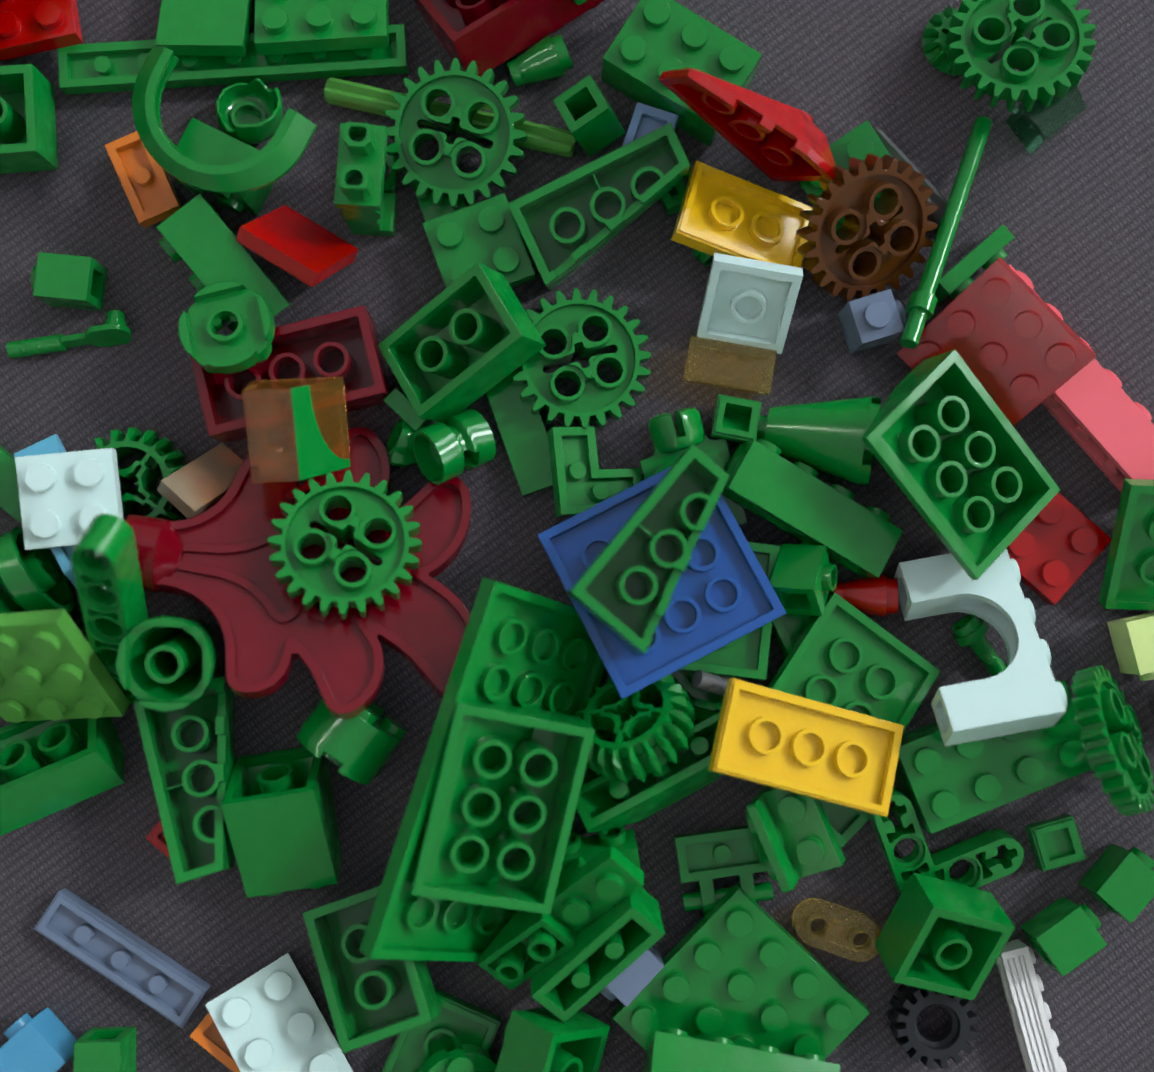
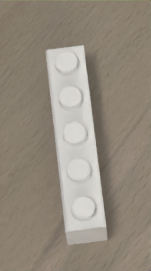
M1019 939L1007 942L997 958L996 964L1026 1072H1067L1065 1063L1057 1052L1056 1047H1059L1058 1037L1050 1027L1049 1019L1052 1018L1047 1003L1043 1002L1041 991H1044L1043 983L1039 975L1035 973L1033 966L1036 963L1034 952L1030 946L1028 947Z

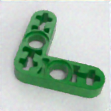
M896 787L892 789L890 802L893 801L896 804L893 807V812L896 820L901 825L894 826L888 817L868 813L899 895H901L911 876L909 871L915 870L918 874L972 888H979L1012 874L1018 870L1023 862L1024 851L1021 844L1011 834L1002 829L986 831L930 855L914 807L902 791ZM906 838L914 840L915 846L911 854L902 858L894 856V847L900 840ZM1004 845L1005 848L1002 849L1003 856L996 859L995 856L998 855L997 847ZM977 854H980V855L982 856V857L979 858V859H980V861L984 864L983 866L980 864V862L978 861V859L975 857ZM958 860L969 861V868L964 876L956 879L949 877V870L953 863Z

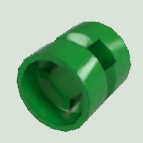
M467 409L452 415L444 423L436 422L416 430L412 435L415 461L426 479L436 485L460 476L464 470L471 471L491 462L496 454L493 433L487 421L474 409Z

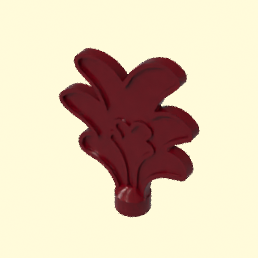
M354 427L349 429L331 448V451L336 456L343 459L350 458L349 468L331 472L336 482H343L346 470L351 471L353 482L357 483L360 482L365 473H369L371 487L373 488L381 481H387L388 496L391 483L390 463L383 443L368 428ZM260 451L250 455L242 463L230 488L222 499L213 507L197 516L179 521L139 515H129L125 521L132 528L135 536L144 591L168 592L190 598L205 607L217 619L225 639L226 679L232 691L243 698H263L276 692L287 681L293 668L294 660L300 659L313 676L328 711L334 717L340 719L354 718L367 709L376 698L382 686L384 658L380 642H383L409 661L443 699L471 615L453 592L433 579L455 560L468 536L471 500L469 489L461 479L455 477L440 485L429 481L412 499L403 505H412L414 515L407 522L415 521L420 523V533L412 538L422 540V551L411 553L419 558V569H405L412 576V584L410 586L400 583L396 584L400 592L398 600L391 598L387 594L382 596L384 603L383 611L378 610L372 602L366 604L365 618H361L356 607L349 608L346 620L341 619L338 607H332L326 618L322 617L319 602H316L309 610H305L302 604L304 593L291 599L287 593L291 582L279 584L275 574L283 567H272L269 556L279 551L270 548L268 538L281 534L273 529L272 519H286L280 509L281 502L295 506L296 501L292 490L296 488L306 495L311 492L309 481L307 480L299 486L291 464L280 455L268 451ZM327 474L312 477L320 487L326 485ZM335 508L328 513L327 517L333 521H342L351 512L345 508ZM316 523L310 525L311 529H318L327 533L322 526ZM375 530L366 539L374 544H382L391 535L383 530ZM350 539L346 544L337 540L339 550H342L346 545L355 548L353 539ZM318 544L310 545L303 550L301 555L309 560L317 559L324 554L326 549ZM366 556L374 565L379 566L382 564L381 560H375ZM351 567L342 573L341 578L346 582L356 583L365 577L366 572L361 568Z

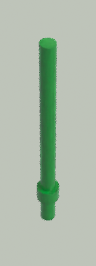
M979 116L975 119L918 289L913 291L906 307V313L909 316L900 339V344L903 347L909 349L917 348L925 322L933 316L938 301L935 293L992 126V120L986 116Z

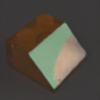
M344 376L252 380L242 390L252 483L301 481L327 474V472L351 467Z

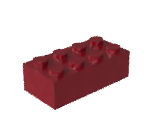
M364 305L275 327L270 356L265 361L257 362L252 367L241 372L212 374L204 370L190 356L208 435L222 443L294 426L291 388L310 385L311 400L316 420L385 403L383 400L391 393L382 353L378 347L379 341L374 321Z

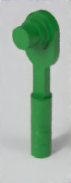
M110 310L107 312V320H105L104 324L91 326L86 329L85 333L66 336L55 334L10 341L6 344V351L11 359L66 351L67 348L90 344L97 347H111L129 343L132 332L125 322V314L119 310Z

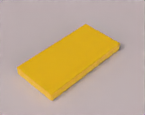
M731 678L727 680L708 771L877 816L888 817L904 725Z

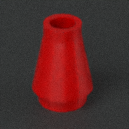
M881 574L879 578L867 577L847 582H837L836 588L833 593L838 594L862 613L886 618L887 613H898L897 578H886V574Z

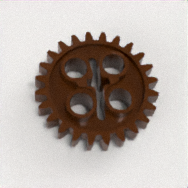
M868 153L865 162L856 157H851L849 171L835 165L833 167L835 176L833 182L820 178L819 183L823 189L822 194L819 196L809 193L807 196L814 204L813 210L800 211V216L809 221L808 226L796 230L797 235L808 241L797 248V251L808 258L802 266L813 274L811 280L821 287L824 286V290L831 295L836 296L838 294L845 300L851 301L854 296L859 299L870 295V292L875 294L885 291V285H889L895 290L900 289L898 277L901 274L913 278L914 274L910 265L913 261L917 263H924L926 261L919 251L921 247L933 245V242L926 238L925 234L927 231H931L938 226V224L927 219V216L934 213L938 207L926 201L934 191L932 188L922 185L925 176L912 171L913 165L901 160L898 162L897 158L885 154L881 159L877 155ZM882 190L881 198L873 205L877 193ZM845 215L843 225L835 231L838 220ZM898 228L895 238L890 241L892 233ZM861 253L859 262L853 266L856 256Z

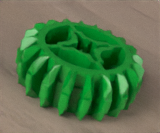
M129 427L126 435L117 429L110 430V442L101 437L94 438L97 449H116L117 462L130 454L146 453L141 461L136 460L129 468L123 469L118 467L123 516L126 512L132 513L137 506L142 505L153 510L146 517L171 521L184 520L183 516L178 513V509L163 495L161 496L156 488V481L161 474L159 468L164 479L185 466L180 465L186 457L185 453L178 449L172 451L174 442L171 439L163 437L159 440L158 433L150 429L146 430L142 435L141 430L136 427ZM122 477L138 481L134 483L139 485L137 491L145 497L130 494L129 492L133 491L128 489L130 483Z
M671 674L624 699H621L611 678L607 676V684L602 688L593 686L594 696L581 699L583 710L574 714L595 729L587 761L589 768L595 771L597 775L602 774L609 782L618 777L626 785L635 775L643 782H645L647 773L651 771L662 775V766L667 762L677 764L676 752L689 750L687 738L695 735L693 722L696 718L694 716L695 711L690 703L691 699L685 688H682ZM606 740H614L615 743L607 742Z

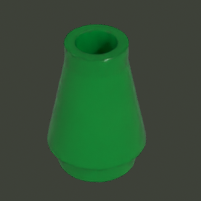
M561 33L553 37L547 34L516 59L507 63L517 88L525 84L566 76L565 71L574 68Z

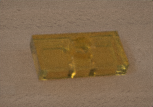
M690 336L682 381L768 396L771 390L777 351Z

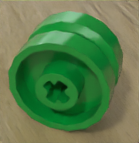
M15 526L0 535V613L65 609L67 613L71 612L75 606L74 593L68 578L63 573L48 548L25 550L23 527Z

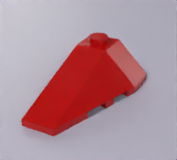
M693 68L663 71L658 79L773 182L819 181L820 178L828 181L835 180L833 171L835 162L826 135L813 123V118L807 112Z

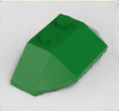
M690 697V703L695 711L694 716L696 718L693 722L695 735L687 738L689 750L676 752L677 764L667 762L662 766V775L651 771L647 773L645 782L635 775L626 785L618 777L609 782L602 774L597 775L595 771H592L586 765L576 807L586 830L589 833L640 822L717 781L723 774L708 771L722 703L717 702L716 704ZM606 740L607 742L615 743L614 740Z

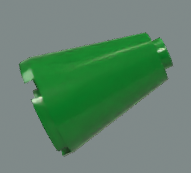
M870 396L770 407L768 415H760L757 439H763L776 445L782 451L780 456L783 458L804 463L816 470L858 485L868 486L873 453L861 438L880 410L881 397Z
M156 616L144 620L136 625L119 645L116 659L119 682L125 690L129 689L139 699L137 702L145 708L163 712L183 709L199 699L212 681L219 649L218 635L210 625L200 621L175 616Z

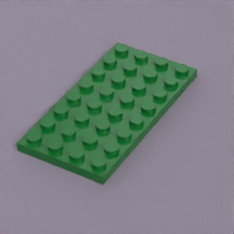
M485 577L482 578L359 950L368 958L478 962L479 957L493 939L519 911L411 895L410 889L455 702L534 708L575 716L576 712L583 710L581 699L594 696L593 686L599 687L605 666L573 606Z

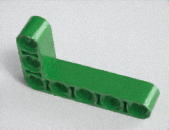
M99 514L89 523L72 551L70 560L87 636H83L131 704L138 699L129 689L125 690L119 682L116 659L119 645L125 636L136 625L148 619L143 583L132 528L126 521L117 516Z

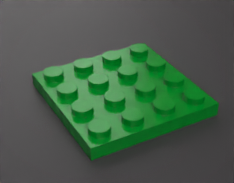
M735 884L662 959L664 967L627 1007L622 1002L619 1003L612 1011V1019L646 1051L655 1031L661 1032L664 1029L673 1028L685 1031L692 1038L707 1040L711 1037H723L732 1040L736 1046L753 1048L758 1045H767L777 1048L780 1054L796 1057L801 1054H816L825 1059L870 1012L856 995L740 886Z

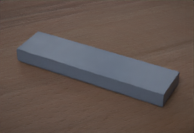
M67 888L58 891L34 927L35 931L180 1028H183L188 1023L212 986Z

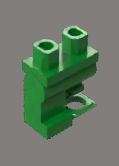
M358 122L340 123L334 205L336 208H342V215L352 234L395 237L398 198L393 192L396 187L397 173L391 166L398 160V156H389L386 153L388 137L386 126ZM386 164L390 168V175L384 182Z

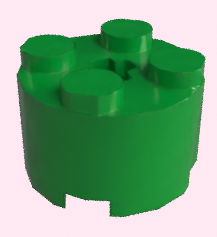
M321 697L302 724V728L296 737L318 759L323 754L330 761L340 766L341 768L338 772L358 783L369 785L372 779L378 776L401 743L407 729L388 716L383 719L381 715L385 709L375 701L356 717L340 719L334 717L328 711L323 697Z

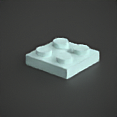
M714 253L698 322L696 339L782 354L803 278V268Z
M105 448L15 457L25 550L75 546L91 520L99 514H111L124 520L116 449Z

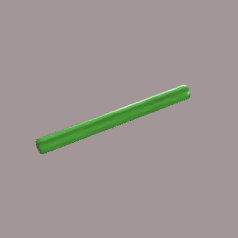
M334 77L327 79L324 88V98L328 104L386 116V110H399L400 105L392 97L393 92L404 96L407 94ZM434 100L430 106V114L433 116L445 115L449 111L451 104ZM477 111L472 118V126L476 129L488 128L494 120V113ZM420 121L418 123L426 126L439 128L433 125L432 123L426 121ZM525 121L515 127V129L524 131L527 134V140L515 143V146L564 157H571L574 152L576 139L570 130ZM457 125L455 132L464 134L460 126Z

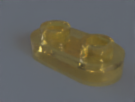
M819 898L803 900L795 908L792 915V925L798 937L805 944L856 962L871 960L878 954L875 943L881 930L869 916ZM816 918H823L825 921L824 927L820 931H812L810 929L811 922ZM861 932L866 933V942L861 946H855L853 944L855 935Z

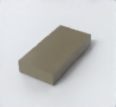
M221 443L161 480L157 491L187 518H192L222 499L244 461L224 443Z

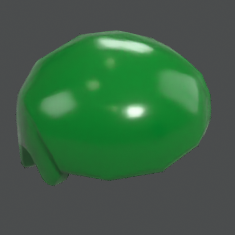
M256 78L249 83L237 82L223 88L215 102L216 116L220 128L227 135L246 144L257 145L272 138L283 119V103L278 87L271 90L260 78Z

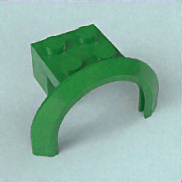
M153 45L136 78L132 96V113L135 127L146 150L165 171L177 178L178 183L189 191L203 195L204 191H207L218 197L217 202L236 214H241L244 209L258 216L275 181L288 173L299 161L317 126L298 112L288 108L274 136L267 145L258 150L192 117L176 147L163 130L160 104L165 85L179 59L174 56L175 53L172 50Z

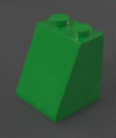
M304 746L239 756L225 791L221 809L247 898L263 895L270 897L288 891L307 888L320 889L327 885L337 884L342 851L328 758L322 754L318 759Z

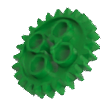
M962 0L959 11L954 12L945 40V44L949 45L945 58L946 60L954 61L950 73L952 76L964 74L960 84L961 89L972 85L977 88L973 97L974 100L980 99L985 94L990 95V108H994L1000 99L1006 100L1008 112H1012L1016 103L1021 101L1027 112L1032 110L1036 99L1045 107H1049L1054 95L1064 99L1071 86H1078L1093 59L1091 54L1097 41L1092 40L1091 37L1096 26L1094 24H1085L1090 10L1082 9L1076 11L1075 8L1079 0Z
M453 58L450 71H445L440 61L435 60V74L429 76L420 66L418 68L420 82L415 84L410 79L404 78L403 82L409 91L406 96L393 92L392 97L400 107L399 110L385 111L386 116L395 122V126L387 127L388 138L394 139L395 143L387 146L386 153L389 156L400 157L391 166L396 173L408 170L402 181L407 188L419 182L416 192L419 198L423 199L430 191H433V203L436 206H440L445 196H449L452 208L458 209L461 197H465L468 203L473 205L476 203L477 193L481 192L486 199L492 198L489 187L493 184L503 190L507 188L501 176L504 172L514 176L518 174L516 168L510 162L511 159H524V152L516 147L515 143L526 141L527 134L524 131L515 129L516 126L526 121L524 113H511L519 104L517 96L503 98L509 88L508 83L503 80L493 86L495 74L491 68L486 70L480 77L478 76L476 61L472 60L465 72L462 71L458 59ZM447 97L451 99V107L445 115L433 116L430 114V106L436 98ZM486 109L494 113V120L488 128L476 129L472 126V118L477 111ZM426 121L450 132H455L457 125H459L467 137L493 142V147L490 149L484 148L463 138H456L454 144H451L445 133L419 128L418 123ZM435 140L439 144L437 155L428 161L419 159L418 149L424 141ZM473 152L481 155L482 161L477 171L464 173L460 170V161L465 154Z
M574 288L571 300H566L559 290L556 291L555 304L553 306L546 299H540L539 310L541 314L530 309L526 311L542 339L553 337L558 339L563 345V352L555 355L548 354L541 349L517 369L521 370V372L512 377V385L525 384L526 386L520 394L519 399L521 401L534 398L535 403L531 411L533 415L542 409L549 411L546 424L550 425L559 416L563 418V427H569L573 420H578L579 427L587 429L589 420L593 419L598 428L602 429L606 424L605 414H608L617 422L622 417L619 405L628 410H631L635 405L629 393L641 396L644 392V386L636 380L647 379L651 372L647 368L640 366V364L649 361L652 356L650 352L639 350V347L648 340V336L634 335L640 320L634 319L626 322L624 317L629 308L627 305L617 311L611 309L614 296L610 295L602 304L597 302V291L595 289L591 291L588 300L581 298L578 288ZM587 325L598 326L604 333V339L597 342L590 341L584 336L582 328ZM611 346L616 348L615 353L592 356L601 352L604 348ZM575 352H578L581 358L592 356L589 358L585 368H582L579 362H573L557 369L555 372L549 374L543 372L544 367L559 366L571 362ZM602 365L611 366L618 374V381L614 383L603 382L598 377L596 369ZM560 378L571 379L576 384L578 392L573 396H563L557 392L555 382Z
M346 470L343 482H336L333 474L327 472L326 485L321 487L313 478L308 479L311 492L306 495L296 488L292 490L296 501L295 506L281 502L280 509L286 519H272L271 522L273 529L281 534L268 538L270 548L279 551L269 556L272 567H283L275 574L279 584L291 582L287 589L288 596L291 599L304 593L302 604L305 610H309L316 602H319L321 615L325 618L330 613L332 607L339 608L342 620H346L349 608L356 607L361 618H365L366 604L371 602L378 610L383 611L384 603L382 596L387 594L391 598L398 600L400 592L396 584L400 583L407 586L412 584V576L405 569H419V558L411 553L422 551V540L412 538L420 533V523L415 521L407 522L414 515L412 505L398 508L402 503V492L397 491L387 496L388 485L386 480L381 481L375 488L371 487L369 473H365L360 482L357 483L353 482L350 470ZM335 508H345L351 512L342 521H333L327 517L328 513ZM316 523L322 526L327 533L318 529H311L310 525ZM375 530H383L391 535L382 544H374L366 539ZM350 539L354 540L355 548L346 545L342 550L338 549L337 540L344 544ZM318 544L326 549L324 554L317 559L309 560L301 555L303 550L310 545ZM366 556L375 560H381L382 564L376 566ZM351 567H358L366 572L365 577L356 583H349L341 578L342 573Z
M1096 665L1076 671V675L1072 676L1074 685H1071L1075 696L1072 699V703L1077 712L1075 720L1082 730L1079 736L1084 742L1088 763L1095 778L1100 777L1103 793L1109 794L1112 807L1116 806L1118 813L1124 814L1125 817L1153 810L1154 797L1152 794L1154 793V786L1152 781L1154 777L1149 764L1150 759L1143 748L1145 741L1142 738L1141 727L1134 709L1130 704H1126L1123 690L1118 689L1116 679L1111 678L1109 670H1104L1103 665Z

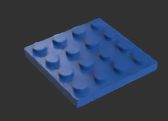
M670 467L537 535L566 592ZM722 494L714 507L704 531L701 532L696 542L690 561L678 580L670 597L671 601L663 617L660 618L651 637L653 639L645 654L636 653L568 595L621 699L786 614L784 607Z

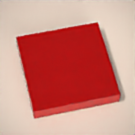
M287 205L240 226L236 237L238 243L310 287L315 286L353 263L359 250Z

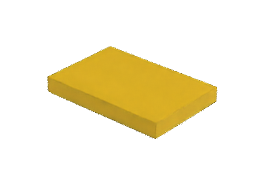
M696 160L690 172L671 240L711 256L714 253L801 268L804 256L798 253L797 248L808 241L797 235L796 230L807 227L809 223L808 220L800 216V211H812L813 207Z

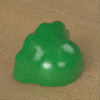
M399 419L393 427L387 442L386 452L390 456L389 462L391 465L405 468L416 463L412 445V435L415 430L403 419Z

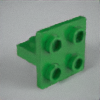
M764 785L747 805L746 819L748 827L754 837H759L766 853L764 860L767 872L772 880L778 881L783 893L792 891L800 878L843 865L845 857L820 800Z

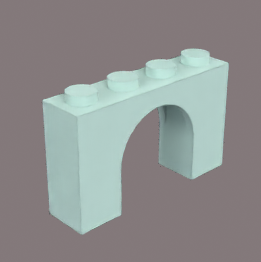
M1007 549L1004 550L978 580H971L951 553L900 562L894 578L898 580V601L905 621L953 612L972 614L991 624L1001 635L1007 649V668L998 675L938 688L931 705L944 746L1053 727L1066 712V692L1059 681L1055 682L1050 668L1051 653L1049 646L1044 639H1040L1034 625L1036 620L1034 606L1029 598H1024L1019 584L1021 574L1018 563L1014 558L1010 559Z

